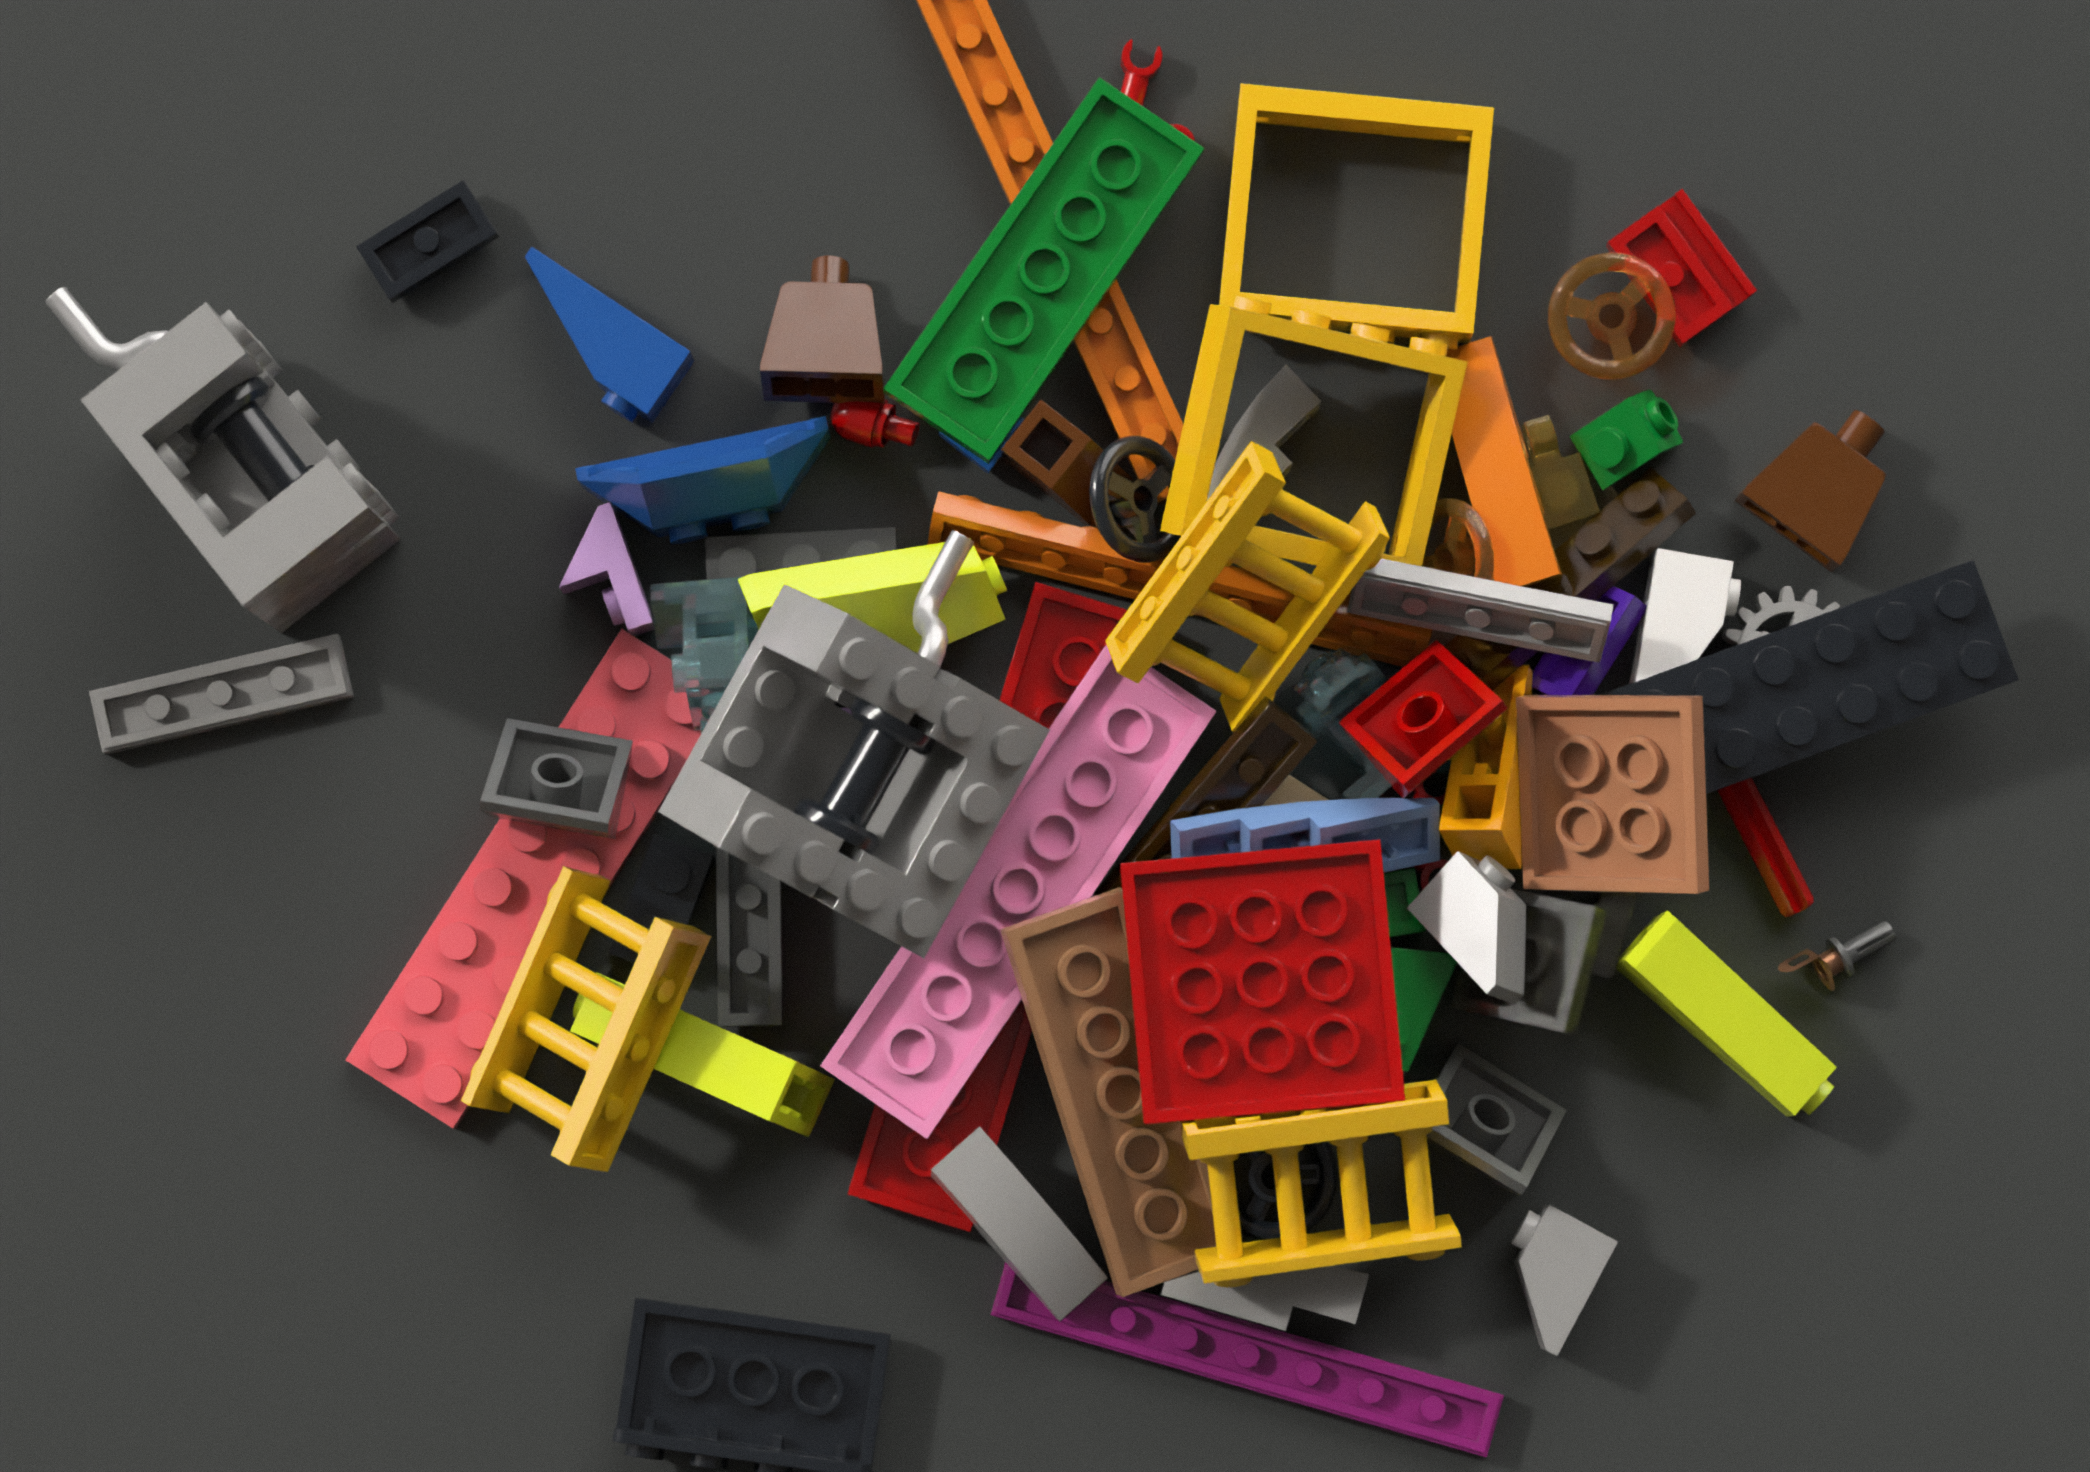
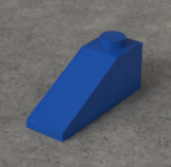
M531 247L525 258L599 388L606 392L601 402L631 423H633L638 414L653 423L695 360L691 351L534 247Z

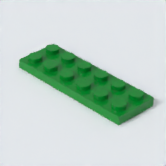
M1099 77L883 388V393L989 464L1196 165L1205 148Z

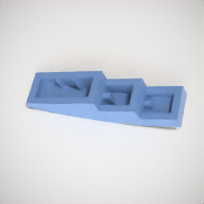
M1359 798L1305 801L1233 809L1170 820L1171 856L1173 859L1380 839L1383 872L1440 861L1439 802L1435 798Z

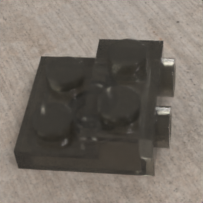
M1512 889L1526 904L1524 996L1515 1005L1488 995L1458 965L1453 977V992L1455 995L1452 1008L1475 1016L1528 1028L1535 1027L1575 1037L1607 911L1596 906Z

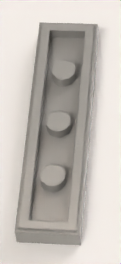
M1381 559L1373 569L1365 571L1351 590L1347 612L1600 663L1611 623L1613 604Z
M339 634L89 691L102 753L106 755L354 697Z

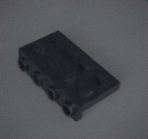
M636 1297L617 1426L614 1428L612 1441L625 1443V1455L663 1460L665 1449L690 1453L689 1464L714 1469H727L730 1458L754 1462L753 1472H792L793 1468L818 1472H872L891 1333Z

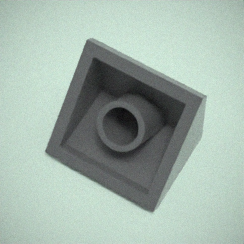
M507 718L480 800V811L489 817L615 839L633 741Z
M1457 1043L1434 1079L1437 1080L1447 1099L1449 1124L1433 1126V1130L1427 1134V1141L1513 1195H1522L1529 1185L1567 1110Z

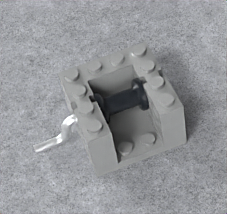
M66 287L56 290L46 299L45 303L90 358L99 365L119 369L82 398V403L242 606L278 632L283 633L401 540L390 526L399 519V516L381 493L358 471L361 468L338 439H335L328 446L312 427L321 420L320 416L298 389L290 396H287L273 378L282 371V368L263 344L236 318L230 309L219 316L205 302L169 331L147 332L127 343L117 344L111 342L103 335Z
M954 530L949 534L915 599L912 613L913 625L922 637L918 654L850 614L784 584L658 811L715 846L809 897L815 898L833 910L922 958H925L1050 731L1048 728L963 679L940 669L946 653L948 634L945 624L938 617L939 608L975 543ZM837 702L851 710L852 714L837 707L834 703Z

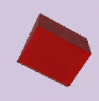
M1435 640L1340 720L1339 724L1402 798H1405L1501 717L1508 708L1500 697L1439 641Z

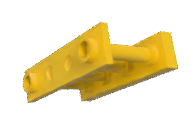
M1253 441L1248 444L1105 640L1117 673L1137 684L1140 683L1151 666L1162 663L1222 693L1219 700L1233 732L1265 696L1272 702L1274 701L1276 690L1365 571L1373 569L1379 563L1385 552L1386 543L1390 539L1376 507L1366 501L1349 524L1284 491L1283 487L1286 482L1272 451ZM1272 513L1332 545L1312 574L1246 540V537L1262 516ZM1234 563L1295 596L1277 621L1272 623L1209 590V587L1225 566H1230ZM1198 613L1258 644V646L1237 673L1172 640L1188 616Z
M563 866L557 882L548 894L547 905L481 1056L472 1068L470 1081L461 1101L471 1107L509 1113L513 1103L560 1130L559 1137L551 1153L552 1156L569 1166L608 1172L712 936L694 926L657 917L654 918L650 929H647L601 903L611 880L602 875ZM590 927L638 953L624 989L575 962ZM565 986L612 1012L598 1048L550 1021ZM539 1044L586 1071L585 1078L572 1107L524 1079Z
M1437 1080L1404 1084L1405 1101L1180 1121L1182 1141L1189 1159H1200L1208 1167L1216 1247L1195 1249L1196 1264L1203 1283L1214 1282L1219 1287H1238L1250 1283L1255 1276L1404 1255L1413 1260H1431L1442 1256L1447 1249L1461 1248V1236L1450 1214L1435 1216L1427 1134L1433 1130V1126L1449 1124L1447 1099ZM1394 1132L1396 1136L1401 1137L1409 1220L1371 1225L1362 1143L1368 1140V1135ZM1329 1141L1337 1149L1345 1229L1306 1234L1298 1152L1304 1148V1144ZM1265 1150L1267 1154L1272 1155L1281 1238L1242 1243L1233 1161L1239 1158V1153Z

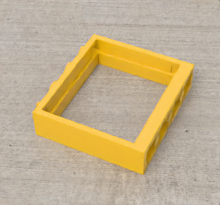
M1241 83L1238 98L1219 305L1233 307L1235 295L1272 303L1269 316L1291 320L1293 309L1331 317L1329 329L1334 331L1351 332L1352 323L1390 331L1388 343L1394 344L1395 336L1418 337L1448 344V349L1454 350L1458 349V342L1469 343L1474 333L1494 107ZM1256 123L1470 143L1455 312L1240 292Z
M1235 295L1233 307L1210 304L1160 531L1182 536L1207 502L1244 331L1429 373L1389 554H1383L1381 558L1422 566L1468 361L1446 357L1448 344L1428 339L1411 337L1408 348L1388 343L1390 331L1381 328L1352 323L1350 334L1330 330L1331 317L1293 309L1291 320L1269 316L1272 303ZM1256 525L1246 537L1248 542L1279 558L1318 566L1332 547L1331 544L1320 539Z

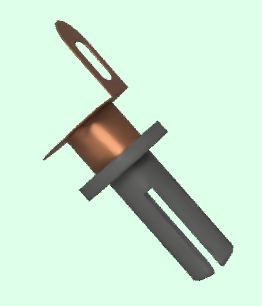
M1883 921L1843 944L1835 937H1830L1825 942L1827 951L1818 955L1807 948L1780 963L1778 970L1780 972H1792L1811 962L1823 984L1829 990L1834 991L1833 976L1840 973L1846 979L1855 975L1853 963L1895 941L1896 935L1895 932L1891 931L1893 929L1888 922ZM1801 955L1809 956L1808 959L1795 966L1788 964Z

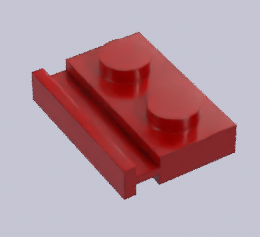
M1683 189L1679 190L1663 204L1655 207L1606 244L1607 249L1679 347H1682L1757 292L1752 282Z

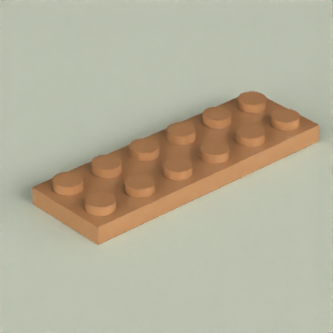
M1119 887L1000 929L1115 1293L1125 1297L1198 1270L1195 1249L1216 1247L1208 1167L1200 1159H1189L1182 1141L1180 1121L1144 1125L1122 888Z

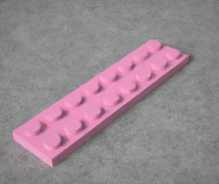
M1106 644L1049 728L1050 731L925 958L901 946L820 1067L928 1139L1022 1001L1000 929L1093 896L1217 711L1152 667L1139 684L1118 674Z

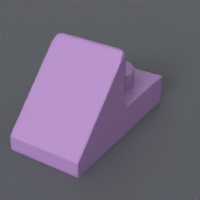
M608 502L597 507L561 581L559 589L564 594L610 579L612 587L603 589L602 594L613 625L626 623L628 631L635 637L655 630L657 627L616 510Z

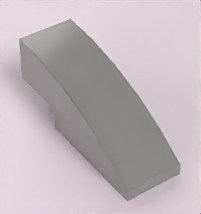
M1287 365L1261 390L1233 428L1215 462L1207 501L1251 441L1272 451L1283 477H1286L1291 472L1292 462L1279 448L1319 411L1321 400Z
M980 1126L931 1169V1177L974 1223L973 1227L1059 1322L1108 1279L1060 1218Z
M1326 1266L1255 1276L1250 1283L1243 1286L1219 1287L1214 1282L1204 1284L1198 1270L1163 1282L1160 1294L1286 1331L1293 1306L1356 1324L1369 1274L1336 1266Z

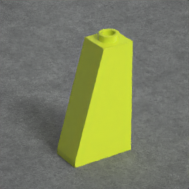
M945 542L753 573L739 578L738 581L758 629H760L783 585L786 584L850 614L918 654L922 637L913 625V607L919 589ZM974 544L939 608L938 617L947 628V644L1006 620L997 599V595L1007 591L1003 578L993 556L981 560Z
M1669 911L1653 917L1612 964L1613 967L1786 1117L1795 1116L1800 1109L1810 1115L1833 1090L1834 1086L1826 1079L1837 1067Z
M596 972V974L624 989V984ZM579 994L573 1008L575 1020L570 1031L599 1044L610 1021L612 1012ZM680 1009L654 1066V1069L806 1137L810 1136L835 1080L830 1076Z

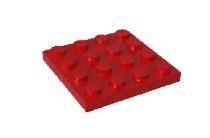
M1380 839L1120 863L1144 1125L1405 1101Z

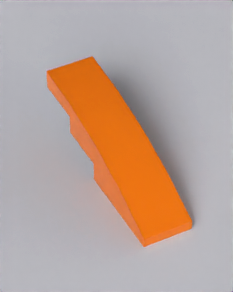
M1489 336L1458 346L1457 350H1447L1446 357L1468 361L1452 429V437L1494 581L1527 587L1562 576L1544 519L1545 512L1528 461V451L1493 338Z

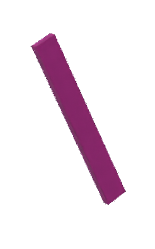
M1006 1262L991 1311V1315L1483 1457L1488 1455L1504 1397L1500 1393L1144 1291H1138L1121 1297L1115 1293L1113 1283L1109 1281L1101 1284L1059 1322Z

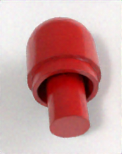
M885 399V404L872 402L834 403L831 410V423L835 432L840 437L870 448L875 446L883 448L888 440L912 447L919 433L920 423L896 416V406L888 403L887 399Z

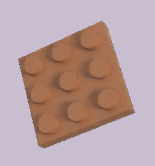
M1525 695L1516 697L1523 889L1699 894L1709 891L1703 696Z

